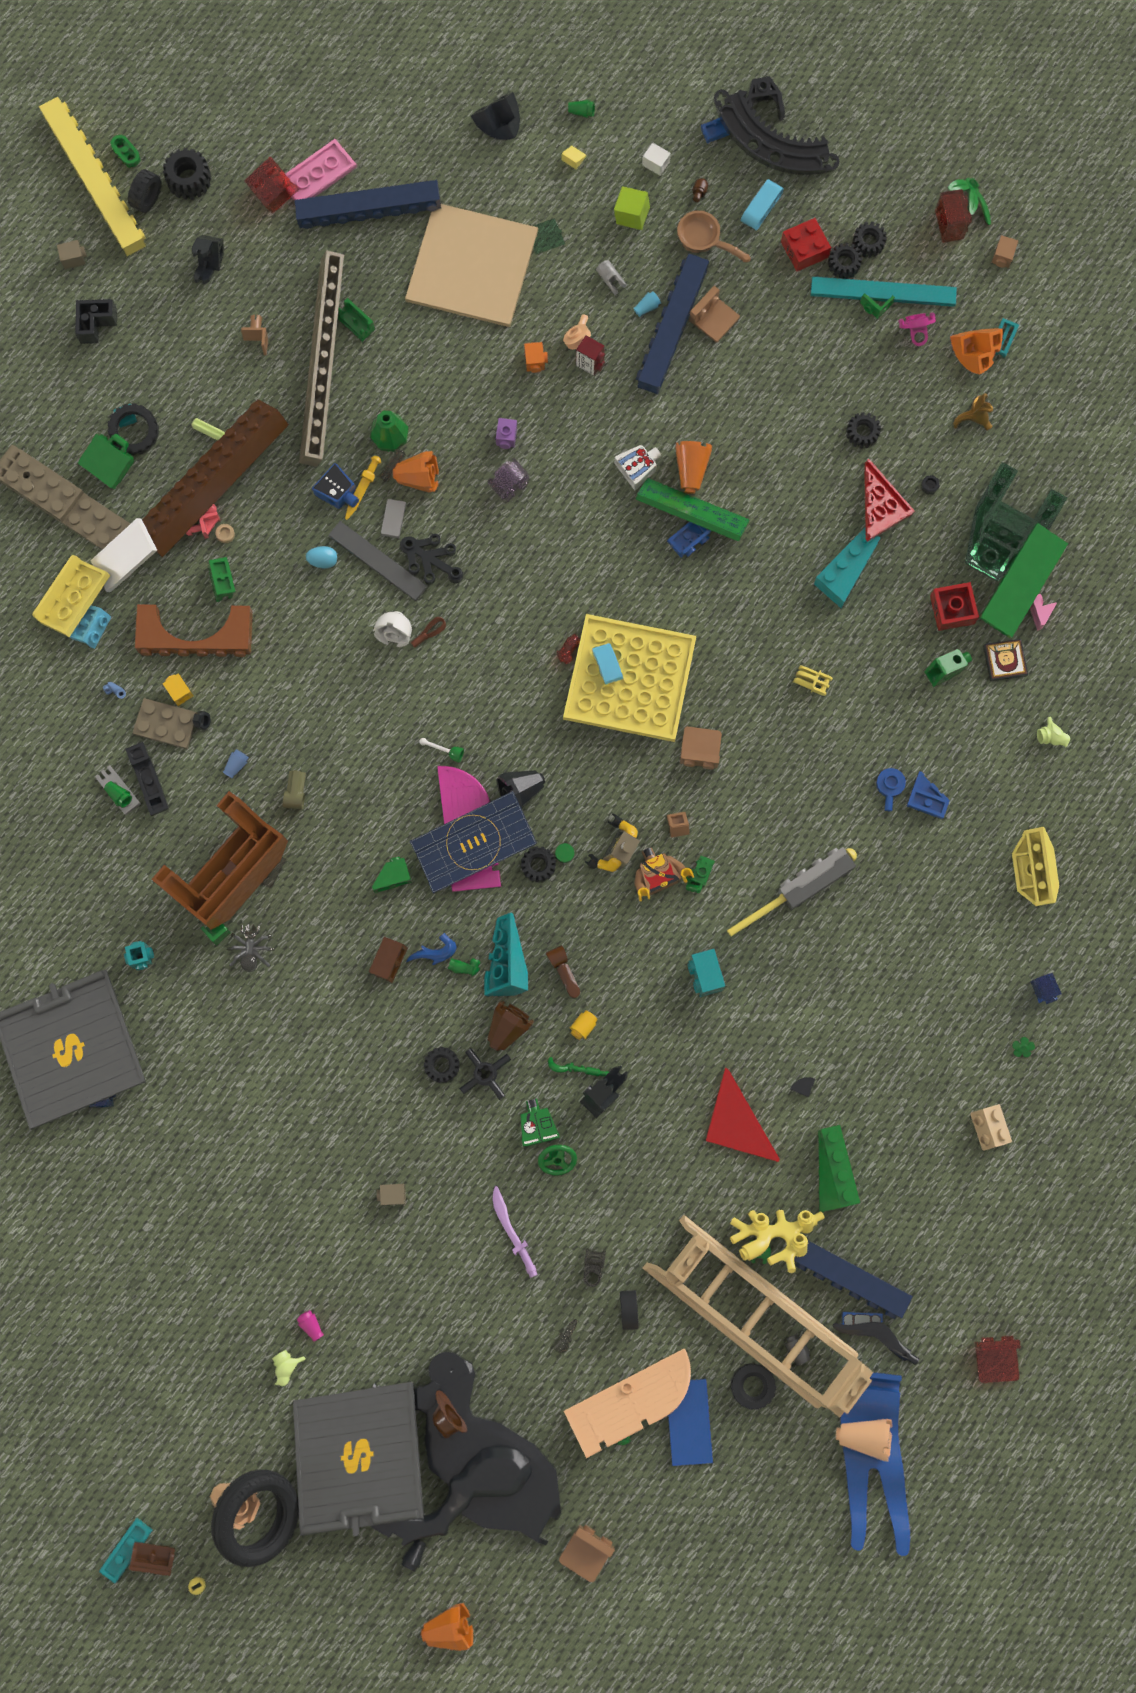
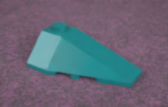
M510 912L498 917L492 939L495 943L493 953H489L488 958L492 962L490 971H486L484 976L485 996H515L528 991V971L514 915Z

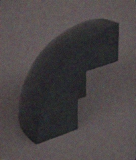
M514 92L494 100L493 103L480 108L470 115L476 126L492 138L511 140L518 134L520 114Z

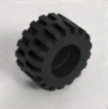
M183 148L182 151L177 149L176 153H170V158L167 157L165 159L166 164H163V175L171 193L175 194L178 198L182 196L183 200H187L188 197L191 200L195 199L194 196L201 197V193H206V187L209 188L211 185V173L205 157L199 151L195 152V149L189 151L187 148ZM185 170L196 171L189 178L179 177Z

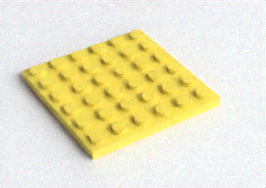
M586 614L563 720L675 742L696 636ZM610 643L620 666L623 679L605 684L599 672V666L593 655L592 648Z

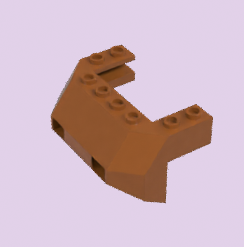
M230 791L216 806L239 827L189 884L183 881L166 865H163L151 879L211 930L231 919L278 865L288 843L284 835L264 822L240 798Z

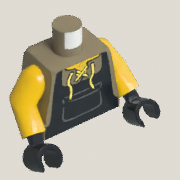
M612 814L615 819L613 822L608 821V823L615 828H619L602 859L598 860L593 854H589L588 856L591 860L589 862L585 861V863L591 869L598 867L610 872L624 867L629 862L640 842L636 839L637 829L623 821L616 814Z

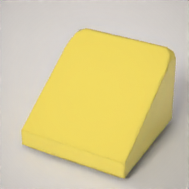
M573 146L562 153V161L574 169H577L586 158V154Z

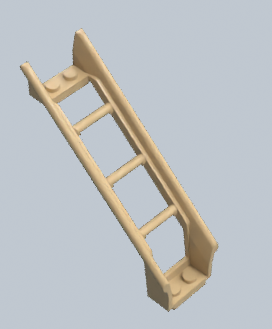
M683 1215L679 1221L685 1230L693 1235L691 1240L666 1272L659 1266L648 1262L644 1265L643 1269L815 1408L822 1406L831 1410L838 1417H841L844 1412L848 1414L872 1382L870 1377L873 1372L857 1359L858 1353L688 1217ZM709 1250L726 1265L703 1295L699 1297L683 1283ZM733 1270L766 1296L741 1330L708 1304L711 1296ZM773 1303L807 1329L782 1363L748 1337L751 1334L752 1328ZM814 1336L848 1360L847 1364L823 1395L789 1370L792 1367V1362L810 1338Z

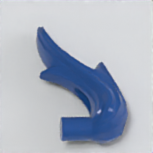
M443 933L439 937L445 944L443 948L432 950L421 946L422 950L413 953L406 962L419 958H428L433 960L432 965H435L454 955L457 946L453 940Z

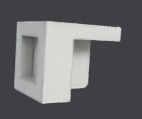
M652 143L643 155L642 165L661 176L670 163L671 153Z

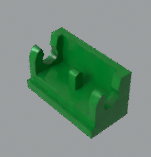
M347 298L344 301L343 309H338L337 319L363 342L375 331L374 323Z
M228 558L209 560L208 570L216 602L222 601V598L226 596L229 599L233 598V593L236 591Z

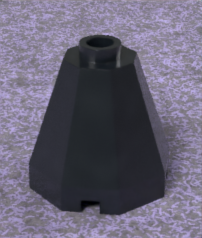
M536 770L505 772L498 775L496 783L500 796L502 797L513 791L522 809L543 790L545 778Z

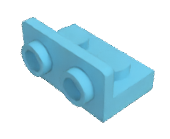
M91 605L70 638L95 649L111 616L101 608Z

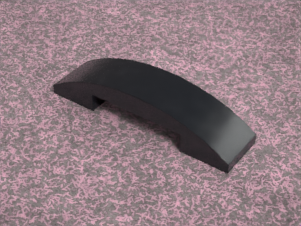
M144 742L126 748L125 750L134 768L150 815L154 816L169 810L164 791Z

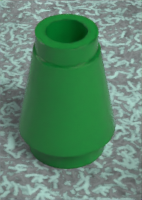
M590 100L569 102L568 113L585 118L593 117L595 103Z
M112 781L104 786V790L116 806L124 808L132 801L131 793Z

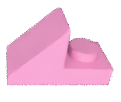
M1041 594L1037 595L1030 607L1037 631L1041 630L1046 624L1057 604L1052 603L1043 606Z

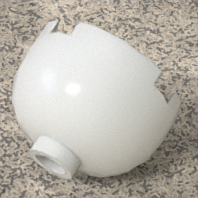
M395 611L387 612L380 616L375 623L373 631H375L374 636L384 644H388V641L398 643L396 647H403L409 643L412 627L410 621L402 613Z

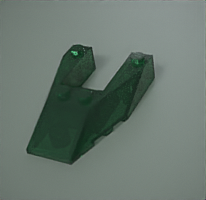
M1003 462L975 507L965 559L966 565L997 582L1006 574L1035 524L1039 523L1050 530L1068 498L1051 489L1034 519L1005 504L1001 500L1018 470Z

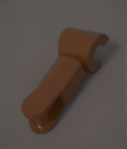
M561 945L546 952L553 967H558L556 970L569 996L577 998L580 994V989L568 964L565 965L568 959L563 946Z

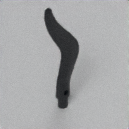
M881 1322L852 1325L833 1324L834 1329L845 1334L876 1337L903 1361L908 1360L914 1365L919 1361V1358L913 1355L910 1349L899 1342L891 1329Z

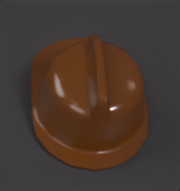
M436 1391V1400L439 1406L433 1413V1422L438 1431L445 1438H449L458 1431L462 1433L467 1432L464 1420L456 1412L448 1397L442 1391Z

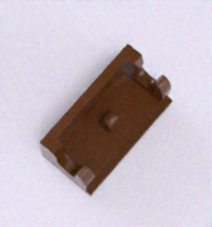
M384 937L369 973L393 983L408 948L400 942Z
M134 1542L129 1570L170 1576L175 1548Z

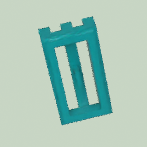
M1002 318L998 329H1002L1003 325L1007 324L1003 334L1002 345L1010 327H1014L1005 350L1000 349L999 352L995 353L1005 358L1019 324Z

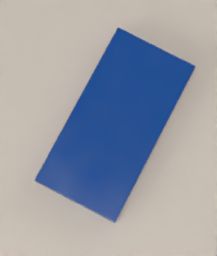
M706 1379L690 1380L684 1399L668 1415L672 1466L713 1463Z

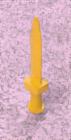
M372 456L368 469L362 472V479L353 494L359 498V502L353 508L348 505L345 516L346 520L356 511L370 482H373L375 478L373 473L378 464H381L379 456Z

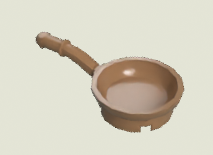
M692 211L681 218L677 227V234L682 245L688 251L693 253L706 252L716 246L732 253V255L740 258L743 262L750 261V256L739 250L738 247L719 241L720 225L712 214L705 211Z

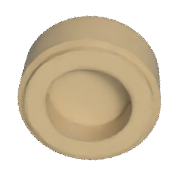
M222 524L216 529V537L221 543H230L235 537L233 528L228 524Z

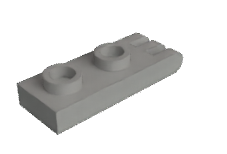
M111 765L107 766V769L111 772L109 775L103 769L101 773L105 778L102 779L98 774L95 778L103 788L108 782L112 781L131 793L132 801L124 808L119 806L127 816L141 803Z

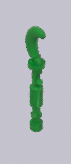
M552 1057L548 1059L549 1068L557 1073L567 1072L568 1070L572 1072L573 1070L574 1072H584L587 1075L605 1077L609 1073V1071H600V1069L592 1067L585 1068L583 1065L581 1067L574 1066L572 1062L571 1064L568 1063L565 1066H560L554 1063Z

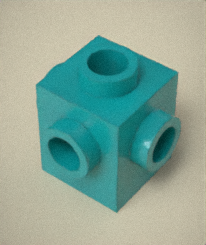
M136 941L131 943L130 946L125 947V962L133 969L143 970L148 968L147 965L153 964V949L145 942ZM143 954V958L138 959V956Z

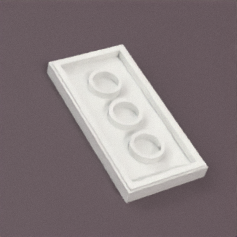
M136 518L91 560L93 566L111 575L104 588L106 592H112L150 558L157 549L142 519Z

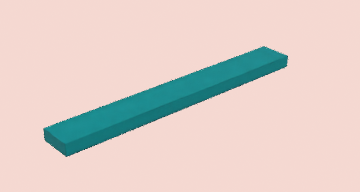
M812 277L811 296L861 300L862 295L866 293L873 301L886 302L890 297L894 296L893 302L955 307L957 287Z

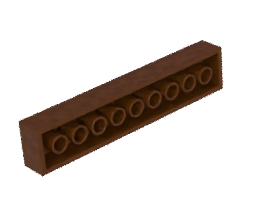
M259 399L252 403L250 408L237 419L231 428L225 431V434L212 445L206 454L200 457L199 461L187 471L185 476L175 483L174 487L162 497L161 501L154 508L150 509L142 521L157 549L156 554L163 558L287 428L288 422L276 408Z

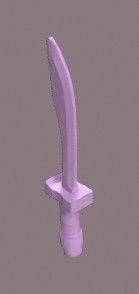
M496 1186L493 1191L494 1209L515 1246L512 1251L515 1255L519 1253L525 1264L527 1274L532 1278L537 1275V1269L525 1249L528 1247V1244L525 1240L521 1243L513 1230L508 1217L507 1207L499 1188Z

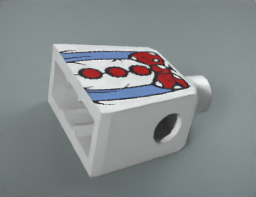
M639 445L615 457V465L632 488L637 490L647 478L656 472L657 465L655 460L660 458L661 454L656 447L647 452L642 445Z

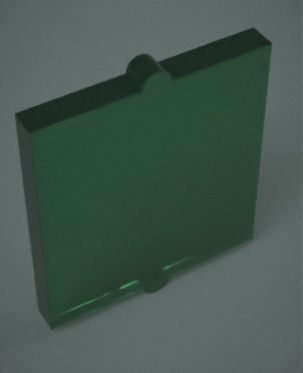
M555 218L534 225V227H538V233L533 246L535 254L565 244L561 235L562 230L558 228Z

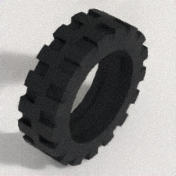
M131 403L132 405L124 404L123 407H118L115 410L116 412L110 416L111 419L108 421V434L110 438L114 434L119 435L118 426L123 418L132 414L139 415L147 421L149 426L148 434L140 443L129 444L126 453L135 455L142 454L146 450L149 451L151 446L155 445L159 435V427L154 415L142 405ZM116 442L113 443V444H114L116 447H118L119 449L122 448V447H121L119 444H117Z

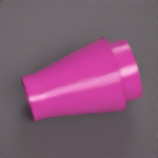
M308 1310L297 1318V1325L311 1337L313 1342L324 1335L315 1313Z

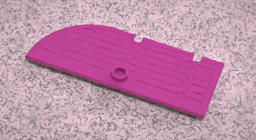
M437 766L444 824L490 802L487 792L472 775L458 768ZM492 866L451 885L452 892L501 887L499 870L492 871Z

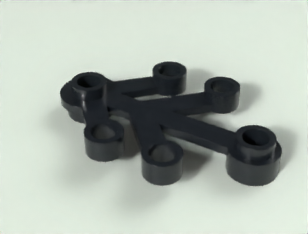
M432 534L429 538L416 540L411 536L404 537L401 540L400 549L408 556L410 574L416 575L420 571V566L415 559L416 554L422 559L425 573L424 581L426 584L431 585L435 582V574L432 572L430 563L447 573L450 582L457 584L462 581L463 571L459 567L452 568L436 558L445 555H455L456 546L454 544L448 543L444 548L425 551L420 547L429 545L436 547L440 544L441 540L438 534ZM437 538L438 541L433 542L432 539ZM412 543V546L408 547L406 544ZM453 548L454 550L449 552L447 549ZM415 566L417 570L413 571L411 567ZM456 571L459 574L455 576L452 573ZM428 576H432V577H433L432 580H427L426 578H427Z

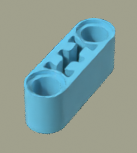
M768 179L745 210L741 222L758 230L781 197L784 188Z

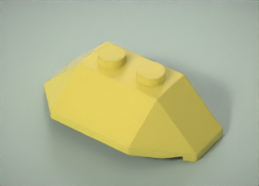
M1044 827L1025 830L1012 853L1017 891L1035 906L1053 904L1056 902L1059 889L1054 847Z

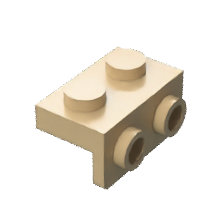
M1000 1104L971 1113V1118L983 1151L1012 1142Z

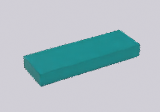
M136 1518L99 1572L116 1584L130 1564L134 1542L145 1543L153 1529Z

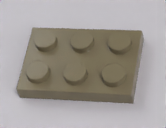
M144 698L132 734L188 749L195 728L192 720L196 712Z

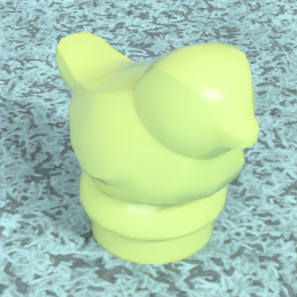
M1051 717L1047 718V727L1037 730V738L1040 744L1051 743L1052 745L1067 747L1070 742V736L1063 733L1061 728L1053 723Z
M286 1349L274 1356L272 1360L276 1366L275 1375L277 1377L275 1385L286 1386L296 1365L304 1361L305 1357L291 1358L290 1353Z

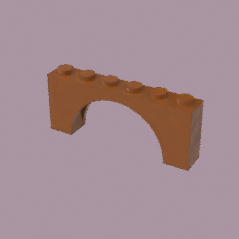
M137 604L135 649L143 656H151L152 653L170 656L171 653H177L179 656L197 654V656L205 657L208 654H215L219 657H225L227 654H234L237 657H245L246 654H251L253 611L250 606H231L228 620L216 634L199 641H185L172 636L163 628L160 620V610L157 605Z

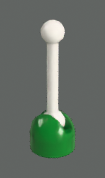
M421 738L419 741L423 746L428 745L449 753V757L460 763L464 755V748L458 746L447 749L428 742L425 738Z

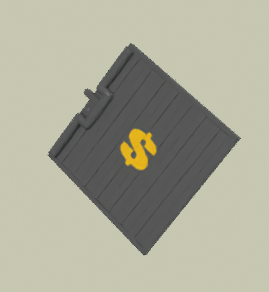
M106 969L64 985L58 990L56 985L51 983L49 985L50 993L0 1012V1040L30 1130L146 1082Z
M413 1382L293 1400L300 1536L353 1529V1535L358 1536L360 1534L359 1527L424 1518Z

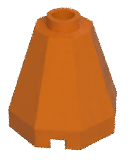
M425 451L399 462L393 468V478L396 479L398 484L425 492H435L438 487V481L434 482L435 474H439L437 458L433 455L432 451Z
M455 1604L426 1622L423 1629H421L422 1640L431 1647L458 1651L469 1649L473 1645L472 1625L468 1626L466 1618L470 1617V1614L465 1604Z

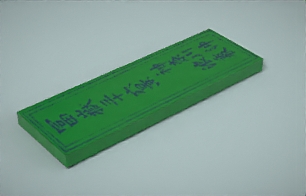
M647 478L636 496V500L736 541H740L750 519Z

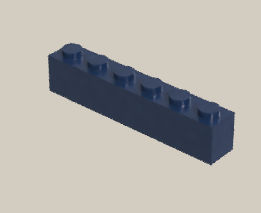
M808 1241L806 1255L802 1257L795 1256L794 1262H796L795 1267L805 1272L807 1269L813 1271V1276L822 1281L825 1278L832 1282L831 1286L840 1291L842 1288L850 1291L849 1296L860 1300V1298L867 1300L866 1305L876 1310L879 1307L886 1311L885 1315L894 1320L896 1317L903 1318L913 1297Z

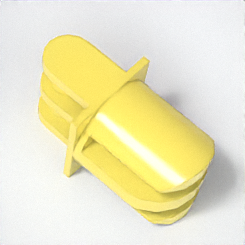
M800 665L799 671L796 673L797 678H794L793 683L806 687L811 692L813 691L825 696L827 694L825 691L830 686L829 681H832L833 678L822 673L821 670L816 672ZM818 677L823 678L824 681L818 680ZM815 684L821 686V688H816Z

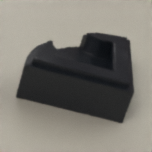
M801 1078L791 1086L790 1090L809 1097L815 1078Z

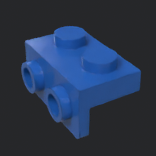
M688 522L670 537L667 542L681 558L685 555L689 557L696 551V545L699 543L703 545L710 539L708 535L711 533V530Z

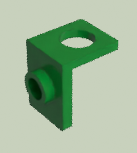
M864 293L860 304L868 314H872L878 319L892 306L895 297H890L880 307Z

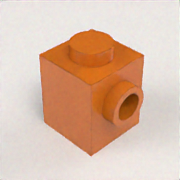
M543 343L524 344L527 371L538 373L541 370H545L548 356L547 352H543Z

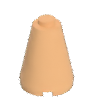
M892 1419L841 1424V1428L837 1427L836 1440H839V1444L844 1447L888 1462L891 1450L892 1434L890 1427L892 1428Z

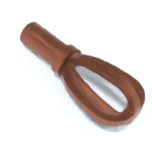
M435 617L427 624L424 631L410 643L416 648L423 641L441 633L446 628V622L442 617ZM437 622H442L440 627L427 634Z

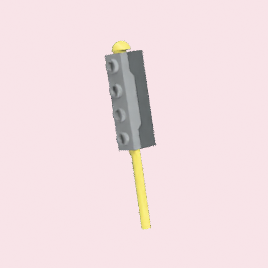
M844 847L839 850L834 848L827 854L829 857L822 860L819 858L811 864L812 868L809 870L804 868L796 874L797 878L790 881V879H787L780 884L781 888L778 891L780 896L728 929V934L732 937L784 902L792 911L845 876L856 867L854 863L857 858L855 850L851 848L844 849Z

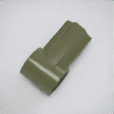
M295 770L289 771L287 791L284 792L283 808L303 810L306 773Z

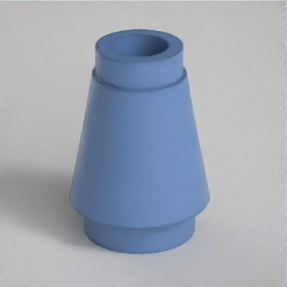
M237 749L234 753L231 752L223 773L233 778L248 763L247 759L249 757Z

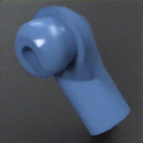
M107 682V685L103 686V690L107 695L113 692L121 699L126 696L125 690L113 682Z

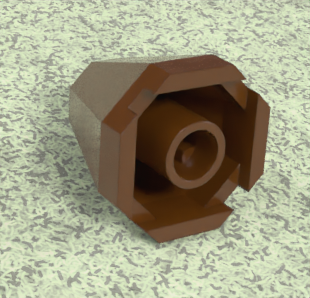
M503 1000L498 1003L494 1010L487 1039L490 1042V1047L497 1051L500 1049L505 1050L528 1031L534 1023L532 1019L528 1021L530 1016L512 1004H509L508 1007L505 1006L506 1002Z

